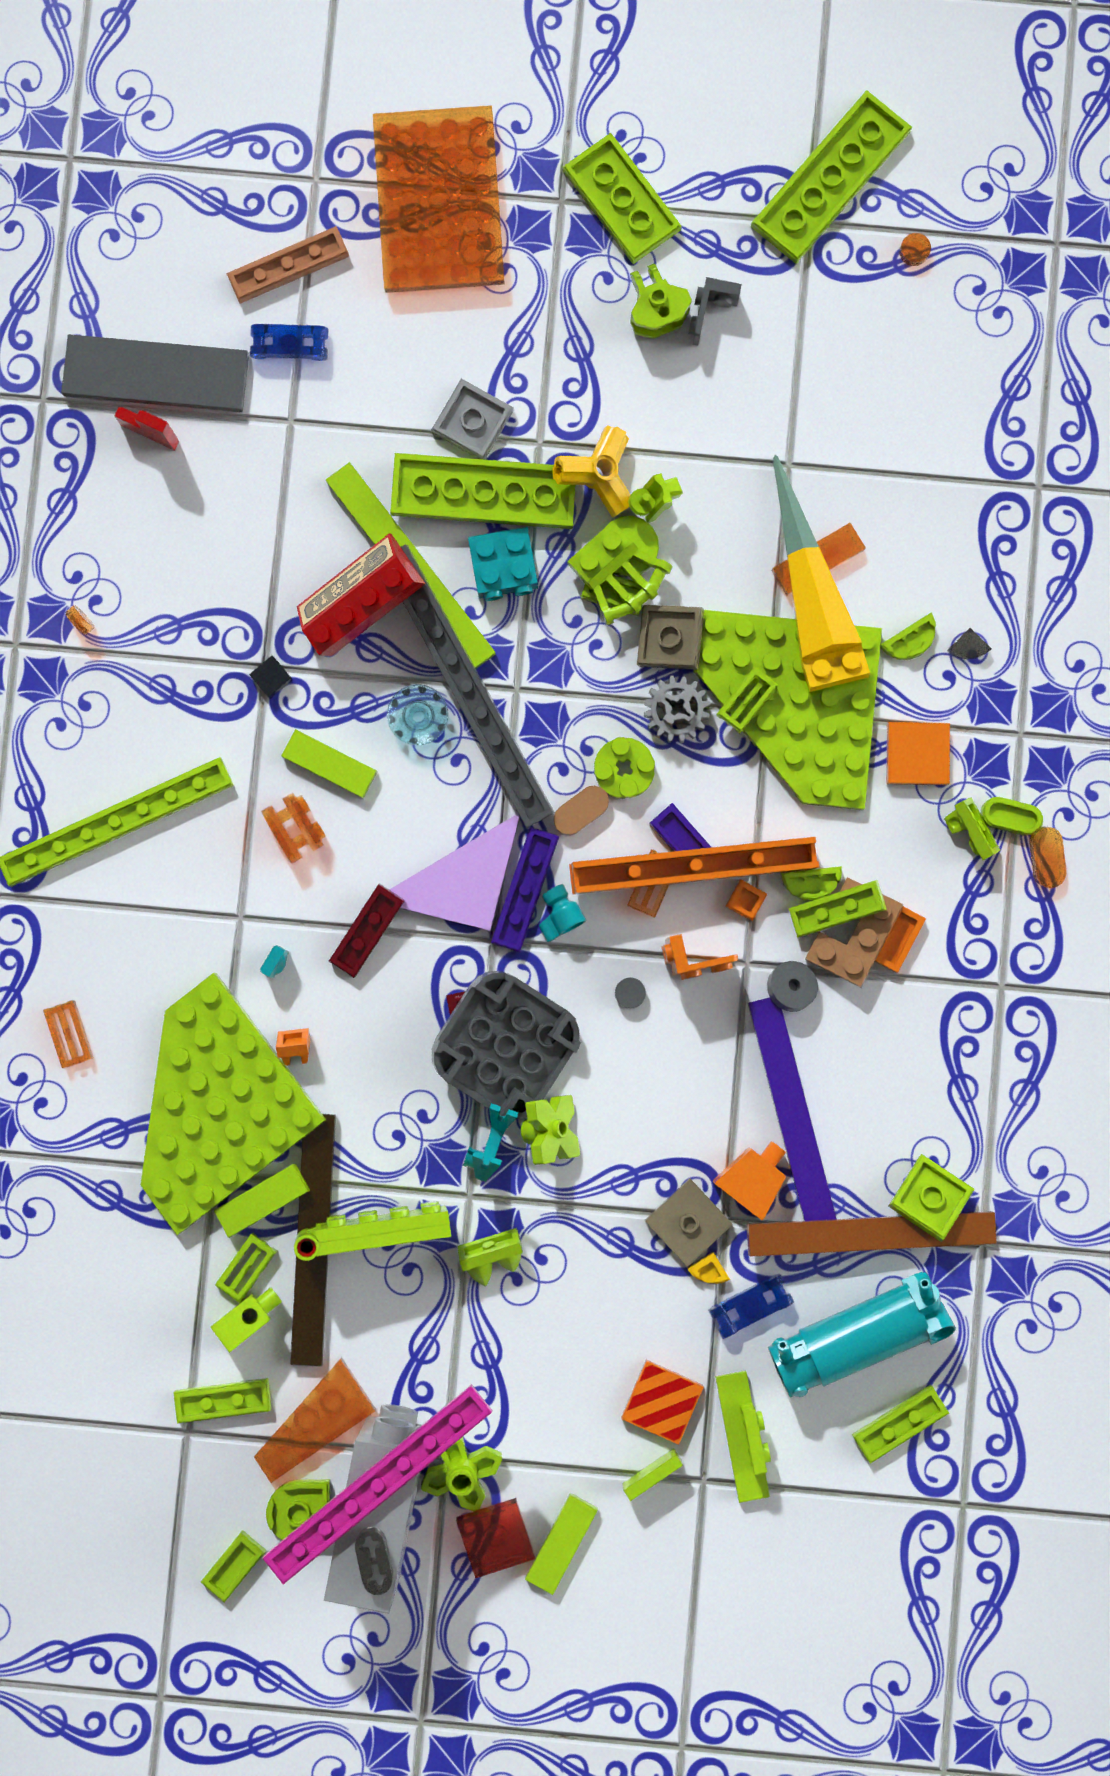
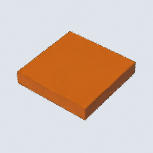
M888 722L886 784L949 785L950 723Z

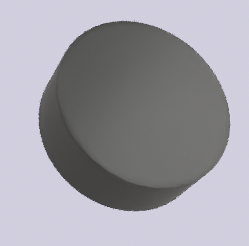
M625 978L615 988V998L625 1008L638 1007L643 1003L646 996L643 983L636 978Z

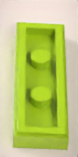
M296 729L281 755L286 760L363 799L377 774V770Z
M878 880L788 908L797 938L887 910Z
M292 1164L215 1209L214 1212L226 1235L230 1238L308 1193L310 1189L297 1165Z
M268 1378L180 1389L173 1392L177 1424L272 1410Z
M930 1384L856 1431L852 1436L871 1464L942 1419L949 1412Z
M572 1493L569 1494L527 1572L525 1580L552 1595L554 1594L598 1511L596 1506Z

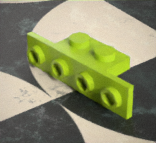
M745 1370L715 1376L738 1501L741 1503L768 1498L770 1494L766 1478V1463L771 1462L768 1443H762L760 1431L765 1430L763 1415L761 1411L756 1412L752 1403L747 1372Z

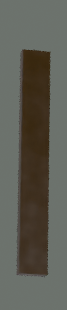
M323 1114L326 1121L302 1139L301 1175L310 1191L299 1197L297 1234L303 1229H311L316 1227L318 1223L327 1222V1217L331 1216L336 1114ZM310 1241L302 1242V1245L306 1248L313 1246ZM328 1255L316 1256L309 1261H303L296 1256L290 1365H323Z

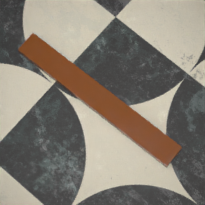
M995 1212L960 1213L942 1242L903 1216L747 1224L748 1255L750 1257L997 1244Z

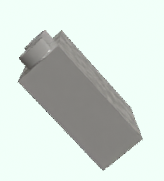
M385 1404L381 1405L379 1417L367 1416L355 1440L346 1487L421 1426L416 1424L418 1417L416 1410L399 1405ZM420 1472L335 1542L324 1601L389 1614L401 1575Z

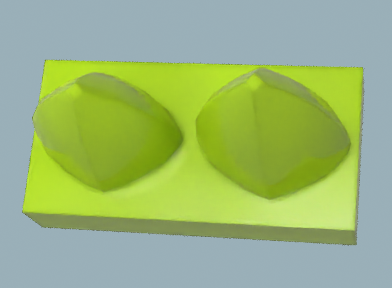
M517 1228L457 1246L459 1262L463 1272L467 1271L476 1282L483 1286H487L491 1278L493 1262L497 1261L503 1268L514 1272L520 1263L521 1254L523 1253Z

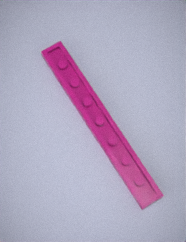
M471 1384L263 1556V1560L284 1585L490 1415L493 1410Z

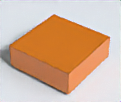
M740 879L725 907L753 921L767 893Z

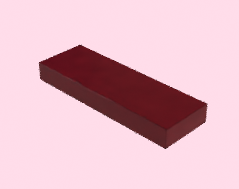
M379 883L329 959V962L355 978L405 900Z

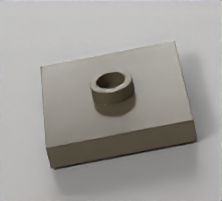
M643 605L637 665L639 667L698 670L704 609L702 607Z
M691 1178L683 1183L645 1219V1222L687 1267L733 1225Z

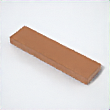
M337 226L226 274L241 304L349 257V253Z

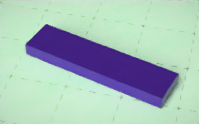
M530 827L491 940L492 944L521 952L559 836Z

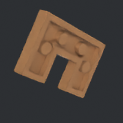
M847 877L840 892L862 884ZM883 895L887 910L860 918L847 945L819 932L805 960L862 988L903 908V904Z

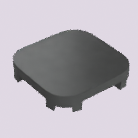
M488 971L478 976L469 985L437 1035L431 1049L432 1063L436 1072L448 1084L456 1087L487 1108L490 1107L491 1103L501 1106V1116H505L508 1109L518 1112L516 1119H523L527 1117L526 1102L544 1099L573 1052L577 1053L581 1044L579 1041V1027L576 1018L568 1010L515 976L503 971Z

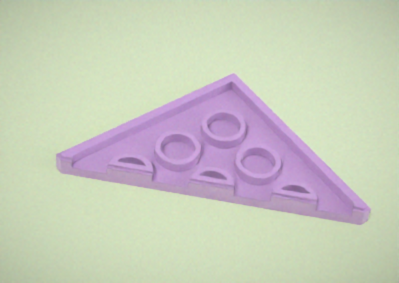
M514 815L389 889L405 900L401 909L491 931L520 816Z

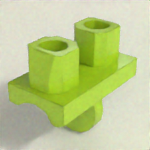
M662 473L656 474L651 477L643 488L633 491L628 500L629 507L635 514L645 516V521L650 523L655 521L664 510L669 509L672 506V500L679 498L683 491L677 477L664 480Z

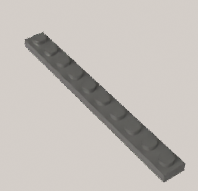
M405 544L401 546L402 550L426 584L405 599L403 604L525 826L529 828L555 812L409 546Z

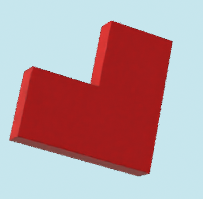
M118 407L114 417L121 426L175 451L179 440L167 421L144 410H139L138 414L123 407Z

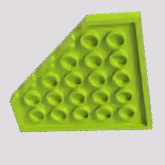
M704 610L698 670L693 669V672L709 688L721 706L726 703L754 666L775 681L779 686L745 727L743 733L767 759V762L780 778L788 784L802 804L864 810L882 628L854 625L862 641V648L870 670L868 678L809 692L801 666L796 619ZM757 676L752 679L728 709V714L732 715L758 683L760 679ZM766 683L736 719L739 724L770 687Z
M212 973L166 1009L164 1014L140 1185L176 1235L189 1228L326 1121V1118L281 1058L277 1057L275 1050L217 973Z

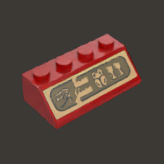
M389 533L296 606L302 631L319 656H333L426 583L393 535Z

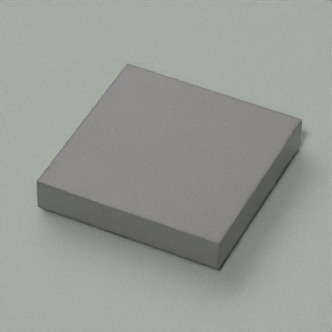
M461 378L431 431L433 434L474 457L485 460L512 415L514 407Z

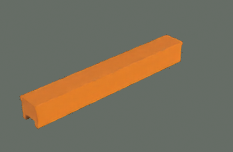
M816 837L572 862L569 864L572 895L819 868L815 848Z

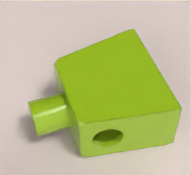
M272 1287L258 1298L252 1293L216 1321L210 1328L230 1353L271 1320L268 1313L282 1303V1300ZM251 1308L257 1312V1317L248 1322L244 1319L243 1314Z

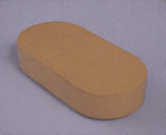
M589 786L560 806L554 814L556 829L564 835H574L600 817L607 810L609 804L606 791L598 786Z

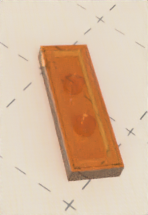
M851 523L817 541L829 570L836 568L866 549ZM787 559L771 570L786 596L792 593Z

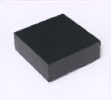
M273 655L249 674L269 699L293 680Z

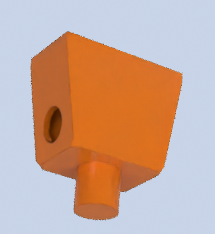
M772 1141L761 1155L749 1147L715 1177L713 1182L756 1217L763 1220L786 1178V1175L775 1167L786 1152Z

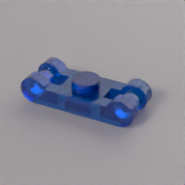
M253 324L250 329L253 345L250 346L249 356L253 359L299 358L325 361L328 358L325 340L328 339L329 329L320 325ZM273 337L272 345H265V338ZM305 338H312L313 346H304Z
M780 1273L708 1309L712 1319L716 1318L720 1326L718 1331L722 1339L730 1337L739 1330L794 1303L791 1294L786 1293L782 1285L784 1280ZM771 1290L775 1299L767 1303L763 1293ZM735 1308L739 1318L731 1321L727 1312Z

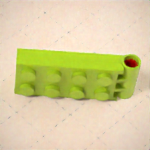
M439 1201L421 1203V1209L409 1210L408 1206H397L389 1208L390 1213L377 1215V1210L359 1212L358 1218L346 1219V1215L327 1217V1222L318 1223L316 1227L303 1229L297 1234L294 1252L299 1259L309 1261L316 1256L451 1237L448 1210L445 1205L440 1206ZM310 1241L313 1246L306 1248L302 1245V1242Z

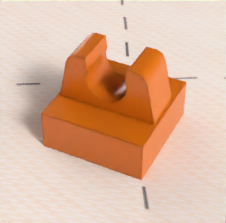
M309 1028L278 1031L276 1042L277 1057L282 1058L286 1066L290 1065L291 1057L300 1056L302 1064H306L310 1048Z

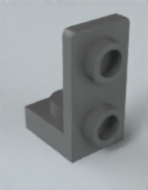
M706 277L704 288L698 287L694 304L700 306L698 316L692 315L688 334L694 335L692 345H699L707 301H711L716 306L723 308L737 307L742 284Z

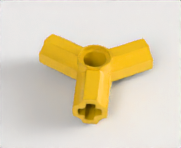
M607 425L603 429L591 457L557 456L552 469L553 479L557 485H586L591 489H595L612 518L629 508L628 500L631 494L618 475V463L629 440L626 432L619 427ZM597 467L602 471L603 476L598 473Z

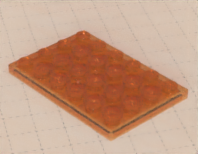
M492 105L374 113L373 129L385 293L505 285Z

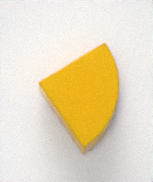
M714 1252L687 1267L692 1276L702 1282L720 1284L730 1280Z

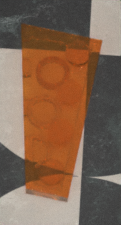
M342 1357L255 1454V1460L270 1483L376 1411L375 1406Z

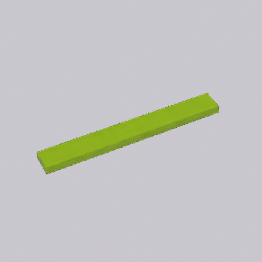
M349 462L326 479L327 484L374 545L391 533L400 547L405 544L409 546L475 668L477 669L496 655L494 649L353 465Z
M221 757L216 758L0 856V868L8 886L13 887L233 787V781Z

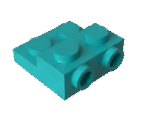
M528 527L468 537L479 599L485 598V601H496L502 599L503 594L515 593V596H524L533 593V589H538Z

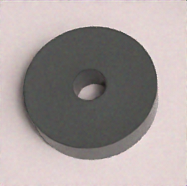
M787 961L777 966L771 972L767 981V991L770 999L776 1006L785 1011L797 1012L803 1010L814 1001L818 992V982L815 974L808 966L797 961ZM789 982L796 985V991L790 989Z

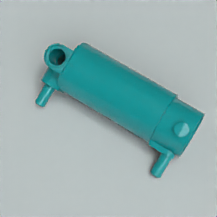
M920 1272L901 1280L902 1285L799 1329V1333L787 1339L777 1338L768 1347V1350L789 1397H803L808 1393L809 1389L822 1384L824 1387L929 1341L932 1345L952 1335L956 1327L944 1304L941 1302L938 1288L932 1283L928 1274Z

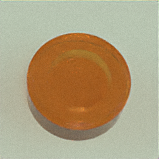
M909 234L901 243L899 249L900 257L907 265L919 266L927 260L931 252V244L929 239L923 234Z
M76 605L71 606L66 611L69 621L82 634L87 635L95 628L92 621Z

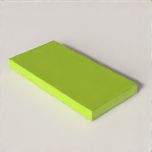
M612 133L606 135L563 166L564 174L632 264L638 262L681 231V224Z

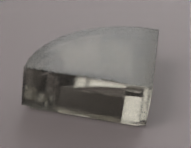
M969 628L947 651L961 659H976L987 654L992 648Z

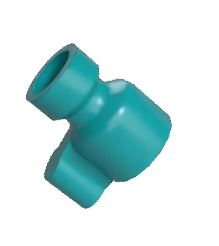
M563 884L548 890L542 895L545 903L551 906L553 910L539 925L547 942L555 940L587 921L579 905L574 901L568 900V892Z

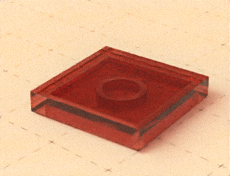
M517 1498L456 1517V1523L475 1579L536 1559Z

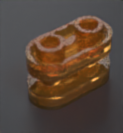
M291 793L282 798L286 805L284 809L277 812L273 805H270L261 812L284 853L293 864L303 858L299 850L300 848L309 844L311 849L315 851L324 846L322 839L326 835L318 821L314 823L310 821L306 813L311 811L304 797L302 795L296 797L294 793ZM291 818L294 819L302 832L295 838L291 837L284 825V822Z

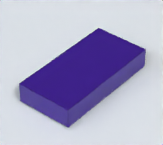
M673 803L649 823L672 851L711 848L709 843Z

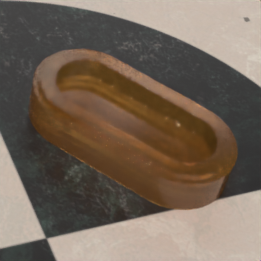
M1047 826L1039 827L1031 834L1029 841L1033 877L1039 885L1055 888L1061 885L1066 877L1063 838L1060 832L1054 828Z

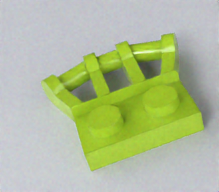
M613 521L567 561L570 568L594 593L606 625L613 624L615 619L628 614H637L642 609L641 605L648 599L653 600L658 595L657 591L665 575L670 574L673 568L670 563L639 550L636 544ZM632 558L655 569L648 582L629 563ZM621 568L641 589L634 596H631L613 577ZM606 582L624 603L609 608L601 586Z

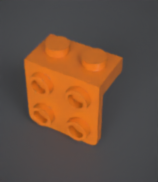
M682 934L668 937L665 939L666 945L661 946L665 965L670 964L673 976L680 974L681 980L702 975L701 969L711 968V973L729 970L733 968L732 962L738 961V955L735 954L689 965Z

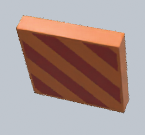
M646 1359L621 1419L679 1445L704 1386Z

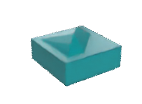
M278 945L273 946L261 966L260 972L270 978H274L275 975L281 973L286 966L289 951Z

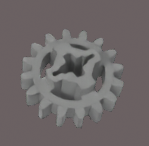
M670 676L669 684L667 685L662 680L658 681L659 690L657 691L653 688L649 690L653 700L645 699L644 702L645 706L651 708V710L644 712V718H652L648 728L653 729L657 727L656 737L658 738L663 734H667V741L671 743L674 736H678L680 743H684L685 735L687 734L690 738L694 739L696 737L694 729L703 731L705 725L701 720H708L710 717L709 713L703 711V709L710 706V701H702L706 691L701 690L697 692L695 689L698 682L696 681L690 686L687 685L685 676L682 677L680 683L676 682L674 676ZM673 690L682 691L681 694L673 696L669 695L667 692ZM692 698L697 706V715L690 708L689 702ZM678 703L683 706L682 713L678 712L676 715H672V707L670 705L676 707ZM657 704L664 711V718L662 721H660L657 715ZM681 723L687 726L682 729L671 728L674 724Z

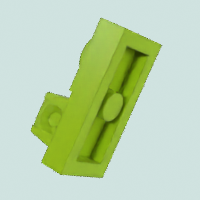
M972 797L954 805L956 810L944 818L952 834L968 830V835L971 838L969 839V845L975 855H980L982 860L1001 851Z

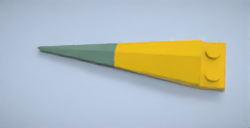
M775 454L773 465L788 559L800 660L809 692L868 678L870 670L862 648V641L782 464Z

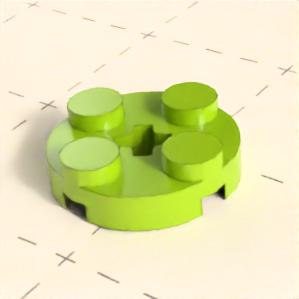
M618 737L607 742L597 753L594 762V775L598 786L604 789L607 795L616 799L632 798L644 793L652 783L655 761L650 750L640 741L632 738ZM629 761L631 763L630 769L633 772L630 775L625 773L623 776H620L618 774L619 768L616 764Z

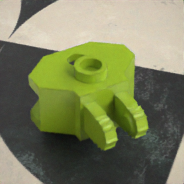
M653 263L647 266L649 277L653 282L652 285L645 287L638 271L630 273L632 283L637 292V303L631 312L630 324L636 335L651 339L681 328L690 312L689 306L692 302L688 290L668 284L666 279H662L657 266Z

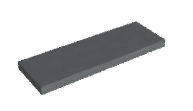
M68 334L61 393L66 397L243 412L249 353L247 350Z

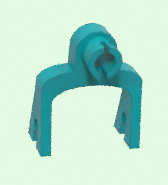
M492 1103L489 1107L491 1131L484 1152L469 1146L463 1166L474 1169L475 1179L487 1182L490 1176L500 1167L502 1160L495 1158L504 1132L518 1116V1112L508 1109L505 1116H501V1106Z

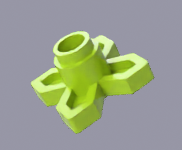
M572 1095L551 1097L550 1103L547 1099L526 1102L527 1119L521 1125V1136L525 1143L531 1145L533 1164L540 1165L555 1162L556 1156L559 1159H570L580 1156L578 1137L568 1127L575 1113Z
M462 1437L441 1454L444 1464L427 1469L421 1482V1490L436 1497L450 1491L458 1496L461 1507L478 1512L485 1498V1490L479 1479L496 1474L502 1461V1453L484 1446L468 1454L464 1438Z

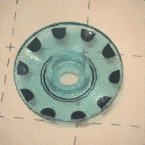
M421 684L409 685L399 690L392 697L387 709V721L391 731L399 740L410 745H425L435 741L445 730L448 722V708L444 698L435 689ZM416 712L424 713V719L416 722L413 720V715Z

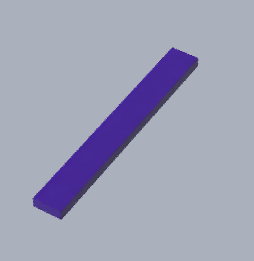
M770 997L749 1002L748 1007L804 1221L836 1219L783 1011L772 1002Z

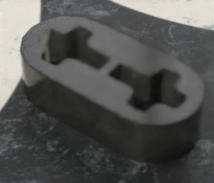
M367 1527L358 1534L355 1542V1552L364 1588L373 1595H382L390 1589L394 1578V1571L384 1533L376 1527ZM367 1536H371L373 1541H379L375 1548L376 1557H371L369 1547L362 1546ZM375 1564L378 1565L380 1575L386 1574L387 1576L384 1578L382 1585H378L376 1580L370 1581L374 1573L373 1565Z

